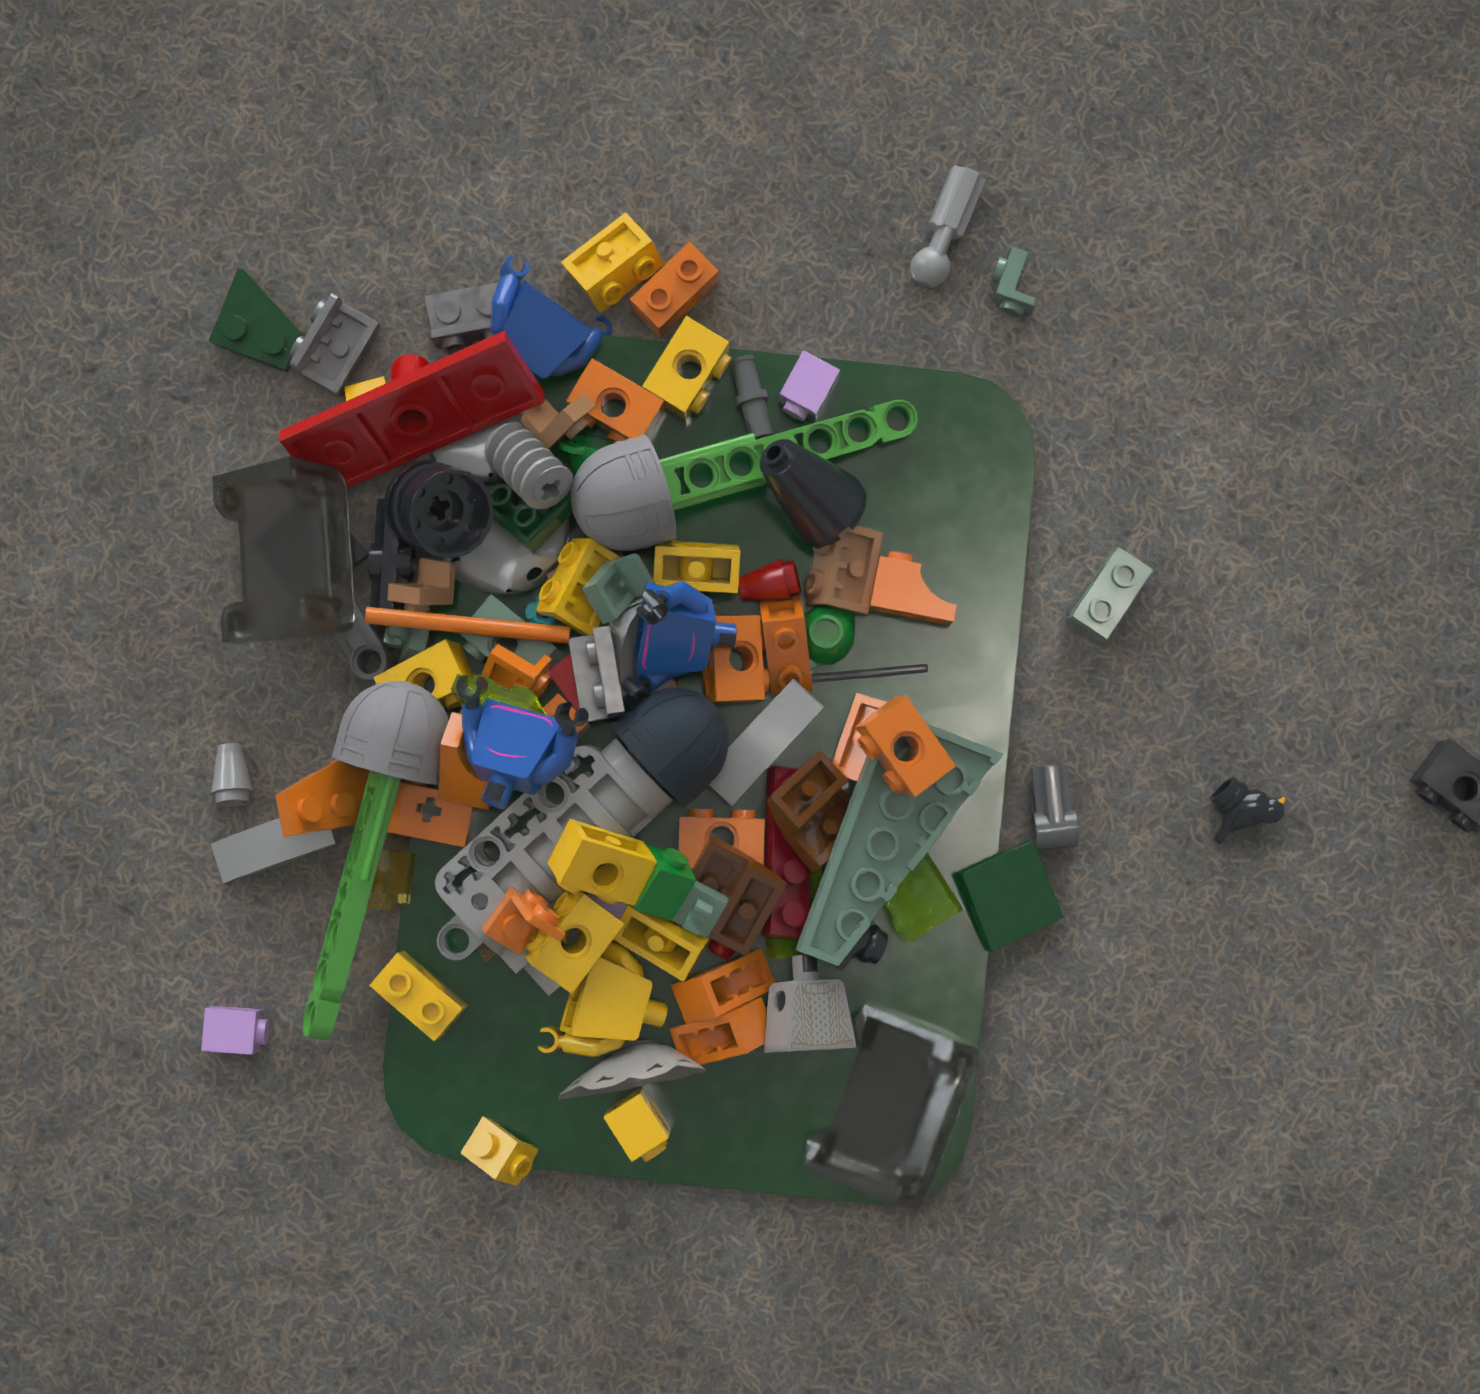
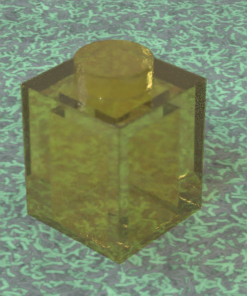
M382 850L367 908L392 911L393 903L410 904L416 853Z

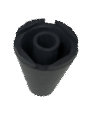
M789 439L775 441L764 450L760 458V470L790 528L798 539L807 546L824 547L841 540L838 535L848 526L852 530L856 527L865 511L867 495L865 489L853 474Z

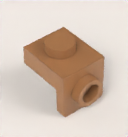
M583 393L558 413L545 399L544 403L526 411L520 417V421L533 433L536 439L542 442L545 448L550 449L564 436H567L570 440L577 436L589 424L584 417L596 405Z
M421 558L418 564L417 583H389L387 600L405 603L404 610L416 612H430V605L453 604L455 563Z

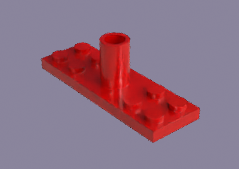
M503 331L431 364L419 355H402L391 364L390 382L280 430L279 441L324 499L545 402L543 389L509 336Z

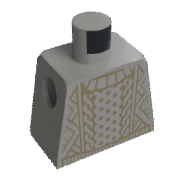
M810 955L792 956L793 981L772 983L769 987L764 1052L856 1048L844 983L841 979L819 980L817 958Z

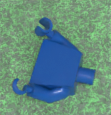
M513 255L508 256L500 267L501 278L492 298L490 322L492 333L496 335L505 331L528 368L542 379H546L549 375L560 377L584 367L602 343L601 336H611L612 325L605 316L597 315L595 320L603 322L607 330L604 332L597 327L590 329L589 326L526 280L520 285L530 266L526 262L520 272H515L510 267Z

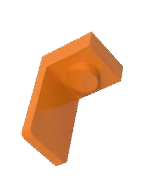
M801 595L792 596V599L759 600L772 696L776 697L792 679H795L808 692H811L813 686Z
M510 886L502 901L482 927L485 935L518 955L521 954L537 929H540L559 942L566 935L557 923L560 917L547 907L549 902L531 889H527L525 893H522Z

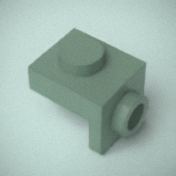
M1012 246L1007 259L999 257L991 280L998 282V286L992 302L1000 305L999 310L1014 317H1022L1023 313L1032 314L1038 299L1015 291L1028 252Z
M633 553L605 562L584 585L582 590L602 624L616 621L634 598L642 596L646 583L655 584L640 556Z

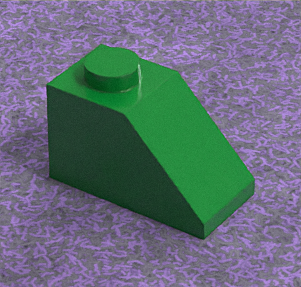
M646 845L656 859L657 864L641 892L634 909L672 921L697 880L688 864L687 857L674 848H666L664 850Z

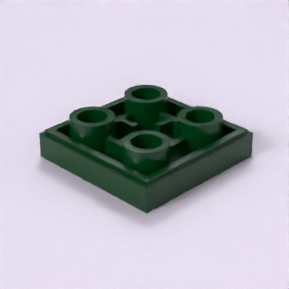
M504 479L490 491L494 510L493 520L533 554L573 513L571 489L560 502L546 509L529 507Z
M1026 840L956 873L986 951L993 952L1064 918L1034 840Z

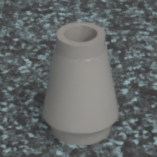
M239 743L218 745L211 795L215 796L216 805L236 807L249 804L250 794L254 791L243 753V745Z

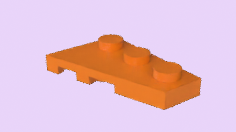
M334 759L319 771L309 774L276 794L283 837L355 826L370 770Z

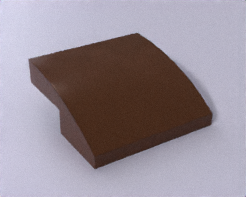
M818 750L767 799L771 813L783 835L812 873L829 859L851 799L841 788L849 780L821 750Z
M711 835L692 868V872L698 882L728 897L727 906L716 922L709 938L747 956L782 895L787 882L752 857Z

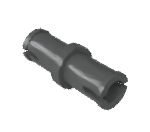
M744 355L732 359L729 362V367L731 368L738 393L735 401L737 408L742 409L748 434L754 433L756 440L774 435L775 431L772 428L766 406L769 398L767 390L761 387L754 355Z

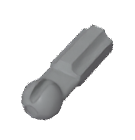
M954 165L949 171L928 223L934 232L929 247L916 253L910 264V272L914 281L922 287H936L944 282L950 274L951 264L946 254L951 240L960 239L964 235L985 183V179L975 170Z

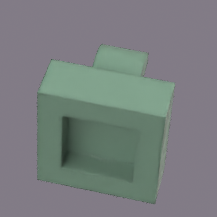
M389 626V628L386 627L382 644L391 648H401L400 664L426 649L429 630Z
M696 881L672 921L682 925V928L696 935L700 934L708 938L724 908L727 906L728 897Z

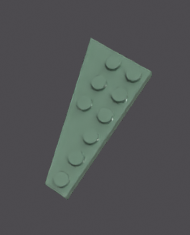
M926 723L956 767L916 797L904 796L902 792L899 795L894 793L882 776L886 770L877 757L872 760L866 756L795 950L839 966L869 928L870 922L886 902L891 900L898 891L897 887L910 871L915 869L954 819L953 816L968 796H972L981 784L982 778L992 765L997 764L1004 753ZM900 737L894 744V754L900 761H903L910 753V745L905 738Z

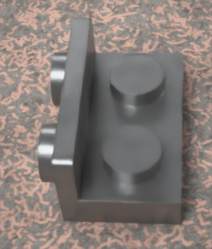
M498 283L425 296L431 328L429 333L434 346H442L444 351H454L465 348L467 346L466 341L480 338L485 340L494 336L490 329L491 303Z
M610 626L593 628L592 635L571 638L569 640L579 706L588 711L589 717L587 722L617 718L625 715Z

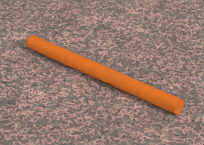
M367 607L365 611V624L569 644L571 627L376 607Z

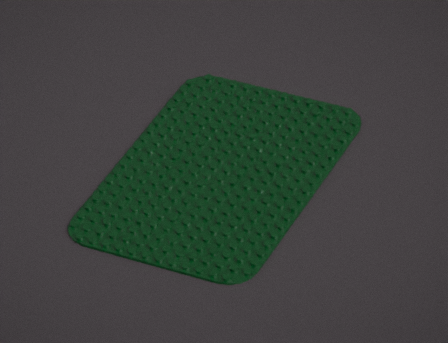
M603 335L601 336L602 343L584 367L560 377L549 375L546 379H542L534 372L532 374L543 389L545 399L560 413L568 406L566 400L592 358L642 387L669 342ZM729 348L727 355L732 357V359L744 355H754L761 387L767 390L769 400L766 402V406L775 434L858 410L869 411V407L893 400H904L914 406L918 422L911 434L880 444L876 442L870 447L826 460L853 474L865 489L867 495L866 508L857 526L883 532L879 557H888L890 551L912 555V562L922 564L920 573L930 591L940 599L957 605L954 622L950 626L870 610L866 615L853 613L855 616L854 645L846 658L833 665H820L811 669V674L927 664L928 672L812 682L813 690L809 693L824 706V709L770 767L782 766L799 769L818 750H821L832 762L856 693L885 702L890 701L895 696L906 695L925 723L1002 752L1004 755L996 765H992L980 781L981 784L972 796H968L954 814V819L915 869L907 874L897 887L898 891L891 900L882 906L870 922V925H878L880 930L887 932L889 935L886 949L877 964L868 961L863 963L856 957L849 961L843 971H840L836 968L837 965L818 959L819 980L841 979L844 983L856 1048L765 1053L763 1044L747 1054L702 1064L701 1066L706 1069L703 1073L675 1080L644 1083L643 1085L671 1128L669 1138L667 1139L668 1143L665 1145L666 1149L647 1162H644L641 1156L631 1162L603 1118L609 1107L642 1086L612 1093L558 1099L560 1093L572 1082L611 1053L609 1052L597 1057H588L564 1053L562 1048L550 1053H543L538 1049L539 1045L550 1047L554 1045V1036L550 1032H540V1029L548 1026H555L560 1029L569 992L560 986L548 996L524 968L515 974L500 955L493 952L484 943L462 960L447 959L440 953L437 947L438 933L456 914L439 896L435 887V879L440 869L464 847L409 837L396 953L401 951L407 952L468 1006L445 1034L434 1042L390 1004L383 1061L385 1099L400 1129L426 1151L458 1161L471 1162L461 1154V1151L484 1116L494 1120L520 1141L531 1144L538 1149L532 1164L534 1169L874 1205L913 1202L941 1187L963 1159L972 1129L989 951L985 949L956 873L998 854L1036 465L1033 430L1019 404L991 381L962 372L828 358L819 359L840 369L839 379L816 421L814 422L807 417L804 422L799 421L782 410L784 405L779 403V394L800 355ZM686 362L680 366L678 373L684 379H694L701 373V368L694 362ZM729 366L720 379L713 376L705 389L710 392V395L698 414L692 411L687 420H684L665 408L648 437L659 460L748 434L742 409L737 408L735 398L738 396ZM613 399L604 405L602 412L608 417H618L624 412L626 405L620 400ZM893 407L888 412L887 423L889 427L895 431H901L906 426L907 415L901 408ZM859 418L853 419L848 425L850 438L856 442H862L867 438L869 431L866 422ZM594 425L592 429L585 427L579 434L607 439L606 437L609 432ZM820 429L814 430L808 439L810 448L819 454L824 453L830 444L827 433ZM795 434L794 438L797 440V444H799V434ZM557 442L549 450L574 475V470L568 462L567 452L561 450ZM742 452L734 453L729 461L730 469L737 476L746 475L751 468L749 456ZM702 463L695 464L689 473L690 481L699 488L706 487L712 478L710 469ZM676 468L674 472L680 480V468ZM502 478L484 483L489 493L498 485ZM680 480V484H681V495H683V494H686L687 491H686L685 488L683 487V485H682V483H681V480ZM768 483L674 511L676 522V539L674 541L738 545L741 551L739 576H743L781 558L784 561L794 560L799 574L801 592L792 594V596L801 595L804 613L817 607L807 605L805 602L807 596L805 581L812 569L815 553L813 546H807L794 535ZM572 513L569 516L570 531L567 543L573 538H589L581 530ZM654 546L635 551H622L624 556L633 553L638 554L653 578ZM460 557L453 558L451 562L460 561ZM538 567L532 568L527 574V580L530 581L537 578L542 573V569ZM455 579L453 604L436 605L435 613L472 617L491 593L480 592ZM543 585L516 595H492L523 621L530 623L525 618L526 606L528 603L535 601V597L539 595ZM739 588L738 593L699 591L712 599L713 604L720 608L725 616L760 615L761 618L759 600L750 599L742 601ZM571 628L570 639L582 636ZM433 630L431 647L445 639L459 643L461 646L467 640L459 633ZM501 637L496 645L499 644L514 653L517 649L518 641L515 638ZM550 642L559 650V653L551 661L549 669L571 654L569 644ZM463 648L477 679L481 676L488 657L481 663ZM732 649L729 655L730 664L734 669L740 671L743 666V658L738 651ZM765 649L764 651H762V653H763V668H767V670H768L767 657H766V649ZM702 671L689 672L674 678L678 688L696 691L704 695ZM433 677L427 679L426 690L432 693L435 683ZM552 678L540 698L536 697L534 703L539 706L538 712L558 693L569 702ZM770 686L767 693H765V700L742 704H715L727 724L729 735L728 747L775 698L771 694ZM623 702L624 711L626 713L630 709V707ZM462 706L454 709L444 708L449 719L452 712L462 714ZM620 717L587 722L591 727L577 740L576 747L592 744L604 749L616 737L621 740L611 726ZM591 755L585 758L579 756L582 761L581 766L573 773L570 772L568 776L574 780L580 774L589 770L594 773L591 765L595 760ZM767 770L733 806L709 785L699 793L698 797L690 801L687 807L683 806L672 795L674 801L633 837L644 841L646 845L664 850L666 848H674L679 851V817H688L689 809H714V818H731V810H756V819H765V866ZM851 780L841 787L850 798L857 783ZM550 782L546 788V796L552 803L561 804L564 799V790L558 783ZM428 784V788L439 790V785ZM513 789L505 809H498L492 806L489 807V810L477 808L471 841L524 792ZM432 799L430 805H422L421 813L427 814L428 822H431L433 816H441L442 808L435 806V799ZM535 807L530 812L520 816V821L506 832L512 837L515 833L526 828L528 821L536 814L539 815L541 811ZM718 827L710 834V836L712 835L731 846L734 844V835L728 828ZM487 840L484 844L485 855L491 860L498 861L500 856L498 846L494 842ZM828 860L813 873L810 871L809 911ZM470 866L460 872L454 882L460 887L463 881L477 870ZM453 928L446 934L445 940L449 949L455 952L466 950L469 945V936L464 930ZM763 928L750 949L762 947L775 983L793 981L792 956L807 955L795 950L799 940L763 936ZM572 929L568 933V943L561 941V945L571 946L576 943L579 936L578 929ZM707 945L699 961L688 976L728 960L711 952ZM628 949L643 966V977L652 981L649 999L664 1002L668 1007L664 1024L658 1028L642 1023L637 1040H653L661 1045H669L676 1049L669 1029L685 1022L671 988V984L679 981V979ZM736 951L735 953H733L730 959H733L742 954ZM769 991L756 997H762L766 1010L768 1006Z

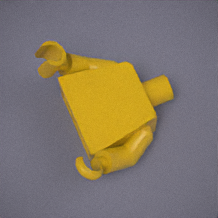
M570 928L564 932L566 934L562 940L564 943H568V933L575 928ZM612 940L572 994L569 993L560 1029L555 1026L540 1029V1032H550L554 1036V1045L552 1047L539 1045L538 1049L543 1053H550L562 1048L564 1053L588 1057H597L620 1049L626 1040H637L642 1023L660 1028L667 1016V1004L649 999L652 981L643 977V966L625 946Z

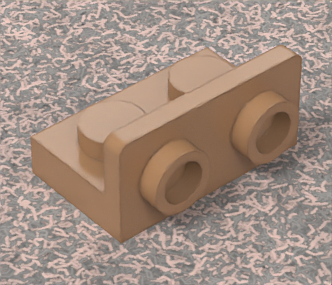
M857 525L852 530L848 526L838 535L841 538L838 542L824 547H813L815 553L812 569L805 581V591L807 593L805 602L811 606H827L859 615H866L869 612L883 532Z

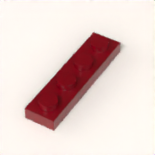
M782 766L768 768L767 799L798 769ZM766 800L765 867L787 882V885L763 926V936L799 940L809 914L810 869L800 859L783 835Z

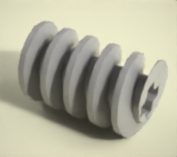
M506 423L490 434L484 450L486 462L513 488L529 507L546 509L556 505L567 495L573 483V474L567 467L563 466L558 458L554 457L549 449L545 448L540 440L536 439L531 431L526 430L522 423Z

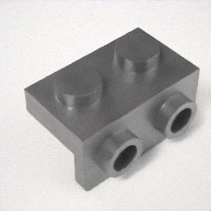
M331 293L326 301L321 300L315 307L311 315V322L313 324L306 336L301 335L294 342L289 357L292 358L289 365L296 373L340 397L344 387L347 385L381 326L375 320L343 303L338 296Z

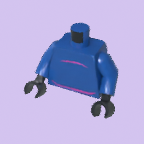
M679 581L667 587L646 583L642 595V605L636 609L640 615L633 646L636 674L640 675L638 680L634 677H627L623 680L622 689L627 693L622 698L623 702L633 710L640 700L650 696V692H653L665 682L689 672L704 670L707 667L711 647L734 649L737 635L736 624L716 622L712 599L685 581Z
M464 675L456 683L458 695L466 700V703L462 704L463 741L467 760L471 763L478 777L488 782L481 797L484 803L498 809H505L513 789L534 795L539 792L542 785L550 783L571 766L579 736L577 731H575L576 727L583 726L589 717L588 711L585 708L577 709L574 720H571L569 711L572 707V702H564L558 705L555 710V718L486 698L483 705V703H480V697L487 692L488 681L483 676L478 677L476 680L477 690L473 693L468 688V675Z

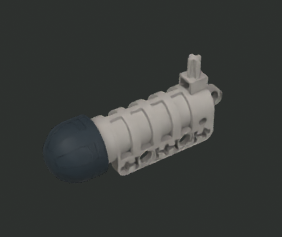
M667 688L652 692L650 696L640 700L636 704L635 709L632 710L630 708L625 715H621L616 722L611 724L621 740L616 737L604 749L592 744L575 748L571 766L564 771L565 773L560 774L551 781L558 783L564 790V799L561 804L552 803L547 798L546 788L548 784L542 785L539 792L534 795L523 793L443 866L436 875V891L456 914L438 933L437 947L440 953L447 959L462 960L484 943L493 952L499 954L515 974L524 968L548 996L559 988L560 985L527 961L523 956L527 951L526 948L518 955L485 935L482 927L502 901L510 886L522 893H525L527 889L535 891L549 902L547 907L551 910L558 898L563 893L569 892L557 884V879L547 864L569 819L633 838L674 801L672 795L685 807L689 805L690 801L698 797L699 793L706 789L720 773L728 753L729 735L727 724L715 704L704 695L688 689ZM591 755L595 761L591 765L594 773L589 770L580 774L574 780L568 776L570 772L573 773L581 766L582 761L579 756L585 758ZM535 807L541 811L539 815L536 814L528 821L526 828L515 833L512 837L506 832L520 821V816L530 812ZM487 840L494 842L500 850L498 861L491 860L485 855L484 844ZM470 866L477 870L475 873L470 874L460 887L454 882L458 874ZM453 928L462 929L469 936V945L462 952L452 951L446 944V934Z

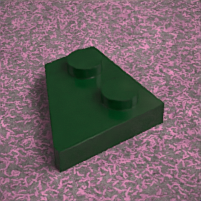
M238 268L209 342L288 373L289 363L292 359L289 357L290 350L297 338L301 335L303 336V334L243 269Z

